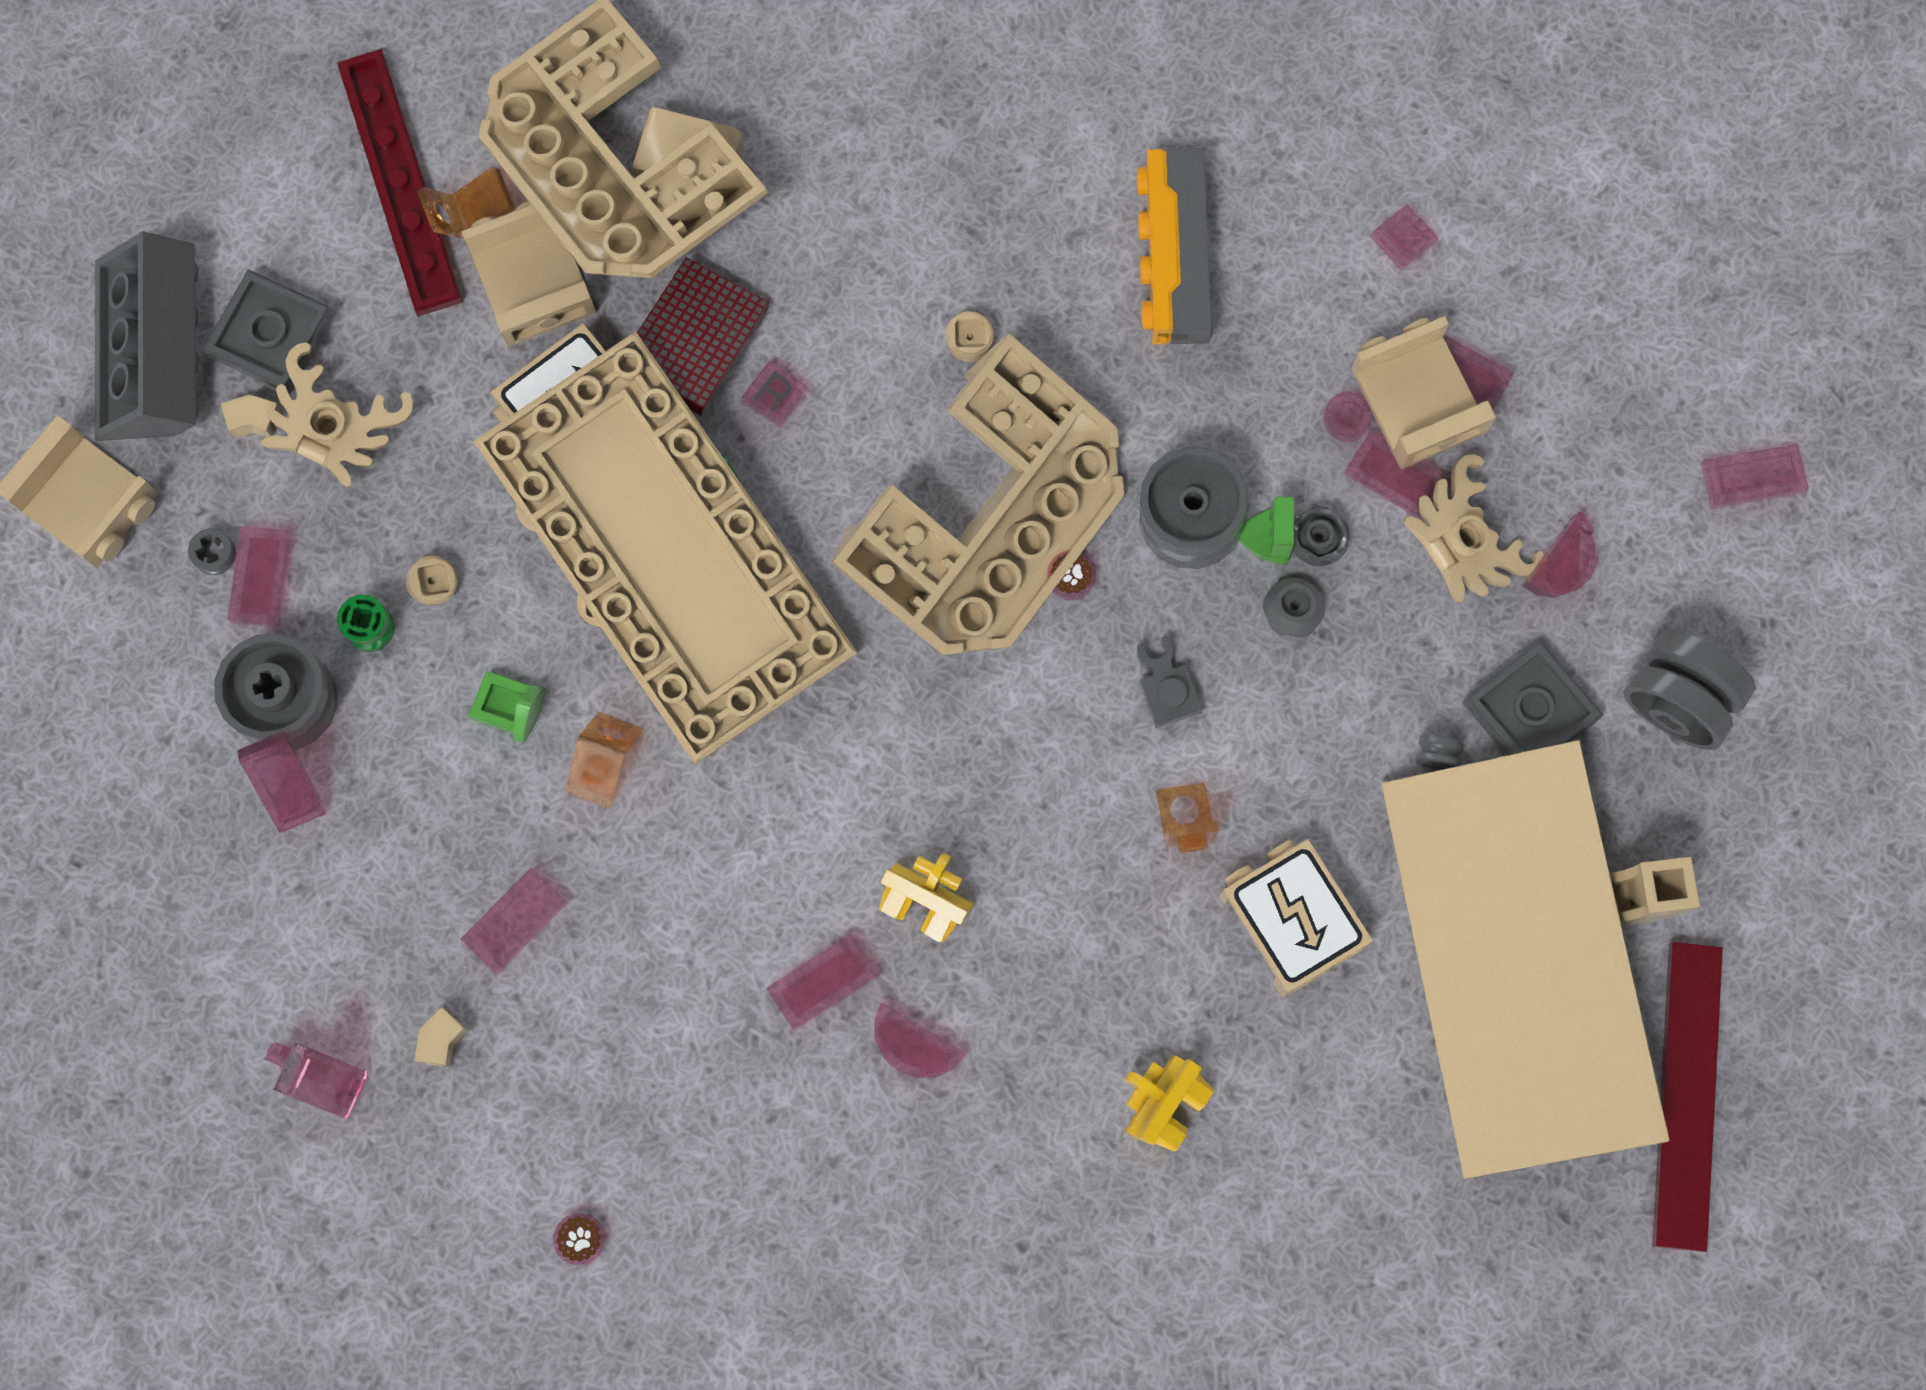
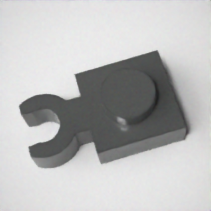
M1168 636L1161 638V645L1164 649V655L1161 658L1153 659L1149 657L1144 644H1139L1136 651L1140 665L1152 674L1150 677L1140 679V686L1155 728L1201 714L1203 711L1188 666L1184 665L1174 669L1172 667L1174 645Z

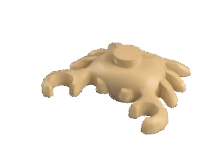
M306 342L297 344L289 351L285 360L288 374L296 388L297 397L295 400H292L286 386L283 384L278 385L276 388L279 401L288 412L289 417L286 418L275 410L267 412L268 418L276 427L286 432L287 437L278 435L265 437L261 440V445L269 449L287 450L300 454L330 470L340 483L348 488L351 486V478L341 464L347 462L357 467L372 466L373 460L369 456L358 453V451L376 450L389 444V437L386 435L368 437L370 432L377 429L396 427L407 422L413 414L414 402L410 393L403 392L400 395L403 403L402 408L395 413H391L385 410V398L379 394L374 398L370 413L366 416H361L358 404L355 402L343 403L335 399L331 390L325 389L320 393H314L313 387L323 375L324 368L322 365H315L311 370L301 369L299 367V360L302 356L310 354L312 347Z
M1475 454L1465 455L1454 464L1451 475L1452 494L1450 499H1448L1447 495L1448 483L1446 479H1440L1435 483L1432 496L1433 503L1427 495L1419 498V512L1423 521L1413 516H1407L1403 521L1408 530L1421 542L1441 572L1455 603H1462L1464 600V584L1470 591L1483 597L1489 593L1485 583L1503 588L1510 585L1511 579L1495 571L1494 567L1501 568L1519 577L1528 578L1540 572L1545 564V554L1542 551L1532 555L1530 564L1524 563L1519 556L1520 549L1523 547L1522 541L1519 539L1512 542L1504 551L1498 550V533L1488 528L1483 520L1484 514L1480 507H1471L1468 504L1470 496L1478 494L1485 489V484L1482 482L1474 483L1466 475L1468 467L1478 468L1484 464L1482 457Z

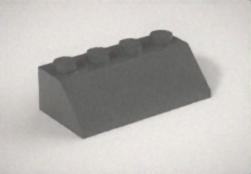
M142 231L95 260L96 441L175 436L196 425L199 401L195 395V374L198 370L199 357L195 351V329L199 314L195 307V283L198 278V266L195 262L194 243Z

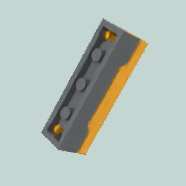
M1204 148L1166 149V151H1163V149H1147L1145 167H1137L1136 172L1137 196H1146V211L1138 212L1139 240H1148V256H1140V284L1149 285L1150 301H1142L1141 303L1142 330H1151V345L1209 343L1212 321Z

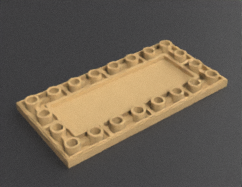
M636 331L473 441L694 764H697L858 654Z
M1577 740L1381 783L1464 1179L1670 1142L1580 741Z

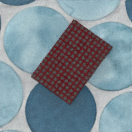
M685 257L637 331V334L688 408L701 416L766 313L769 301Z

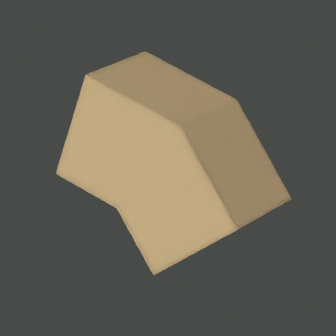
M246 395L220 404L228 431L235 439L252 433L266 437L274 436L277 427L268 418L267 412L275 410L283 414V410L277 403L253 395Z
M441 1007L419 1029L414 1061L419 1064L451 1067L453 1048L468 1030L445 1008Z

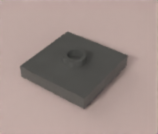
M247 269L202 351L207 357L274 388L283 384L290 395L295 386L286 368L285 360L289 351L300 343L306 342L311 345V353L302 356L299 360V367L304 370L335 312L331 307Z
M1540 640L1462 702L1506 756L1572 742L1604 716Z

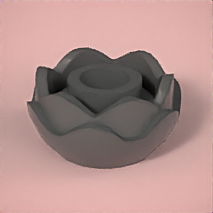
M1315 506L1295 516L1292 551L1301 561L1312 566H1326L1339 560L1347 551L1349 526L1346 520L1336 512L1324 506ZM1321 534L1323 540H1315L1314 535Z
M1287 578L1277 582L1268 591L1264 598L1263 610L1268 619L1269 626L1274 632L1280 635L1302 638L1310 635L1323 620L1325 605L1320 591L1312 583L1300 578ZM1290 604H1298L1299 609L1292 610Z

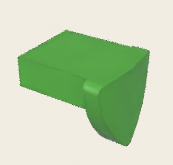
M1274 497L1271 509L1254 516L1244 524V531L1239 542L1253 554L1266 561L1279 565L1288 564L1294 545V497Z
M486 671L468 716L472 720L512 733L514 740L524 743L538 719L546 688L535 684L529 686Z

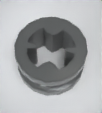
M208 528L201 530L189 542L188 554L190 560L201 572L207 575L225 573L232 567L236 559L237 552L234 543L224 532L218 529ZM213 541L218 547L223 543L224 547L218 551L220 559L216 562H211L205 557L202 562L201 556L207 553L205 547L207 543Z
M1438 735L1420 736L1418 744L1423 747V752L1416 755L1415 762L1417 764L1441 770L1461 765L1456 755L1463 751L1464 744L1462 742Z

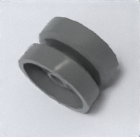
M1185 447L1166 453L1150 467L1141 484L1139 526L1146 545L1159 559L1178 568L1201 569L1219 563L1235 549L1244 531L1248 490L1238 468L1226 456L1209 448ZM1194 506L1199 507L1198 510H1192Z
M1675 630L1662 631L1646 654L1649 667H1640L1624 689L1625 701L1639 716L1675 739L1703 750H1716L1721 746L1733 727L1732 717L1729 713L1738 714L1744 709L1756 690L1755 681L1740 663L1711 643Z
M278 633L255 635L237 644L222 660L214 680L215 702L223 719L254 746L274 753L297 751L315 742L330 726L337 707L336 685L328 668L299 640Z

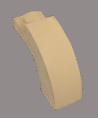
M1691 857L1642 862L1632 868L1610 873L1622 927L1674 917L1700 907Z

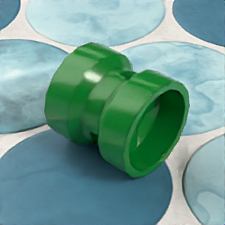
M358 594L348 598L341 605L337 614V624L341 633L356 649L363 652H376L383 649L390 643L394 635L395 624L392 616L376 598L370 595Z

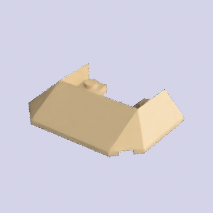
M597 0L490 78L487 92L490 100L486 119L481 120L478 138L585 273L653 278L768 194V192L712 123L635 179L626 170L588 121L661 69V65L657 57L609 0Z
M1010 333L1006 334L963 375L968 382L946 409L948 413L1012 467L958 540L895 486L889 485L858 524L846 527L831 560L834 566L942 655L1011 647L1055 589V586L1064 577L1125 496L1123 476H1119L1116 448L1119 447L1117 427ZM1067 554L1065 558L1059 562L1060 564L1053 572V574H1051L1050 571L1053 568V563L1057 562L1058 557H1063V555Z

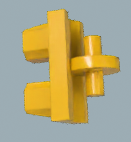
M944 852L940 855L936 864L921 856L917 858L913 869L924 874L928 879L896 862L892 869H887L881 881L886 888L882 895L879 910L895 919L903 921L913 902H918L930 909L920 930L925 935L942 943L958 924L961 925L968 918L975 903L940 886L941 883L957 892L963 881V878L948 871L952 857Z
M1172 1055L1165 1068L1152 1062L1143 1077L1129 1071L1124 1080L1135 1090L1125 1105L1136 1113L1124 1131L1144 1143L1152 1146L1157 1144L1166 1149L1177 1151L1187 1136L1188 1128L1172 1118L1175 1110L1183 1102L1191 1109L1200 1111L1206 1106L1214 1093V1089L1199 1075L1202 1067L1190 1059L1183 1060Z

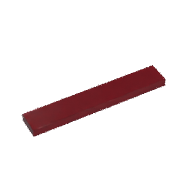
M382 49L337 62L416 315L419 317L463 303Z
M1671 942L1669 944L1660 1099L1670 1142L1658 1144L1652 1247L1707 1252L1723 947Z

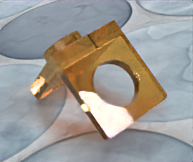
M495 167L489 168L453 194L424 187L418 190V195L432 230L436 233L464 239L461 231L471 228L472 224L477 220L490 216L498 218L508 214L515 208L500 169ZM435 203L444 208L449 216L450 223L441 218L436 210Z
M598 712L578 737L565 792L600 806L611 808L616 797L626 755L641 737L643 728ZM604 728L614 729L624 734L625 737L611 738L605 736L599 730Z
M1200 783L1158 789L1156 793L1165 848L1178 846L1180 853L1207 849V842L1215 840L1219 827L1218 821H1211L1205 784ZM1178 797H1190L1198 804L1199 815L1193 823L1182 825L1175 822L1171 817V803Z

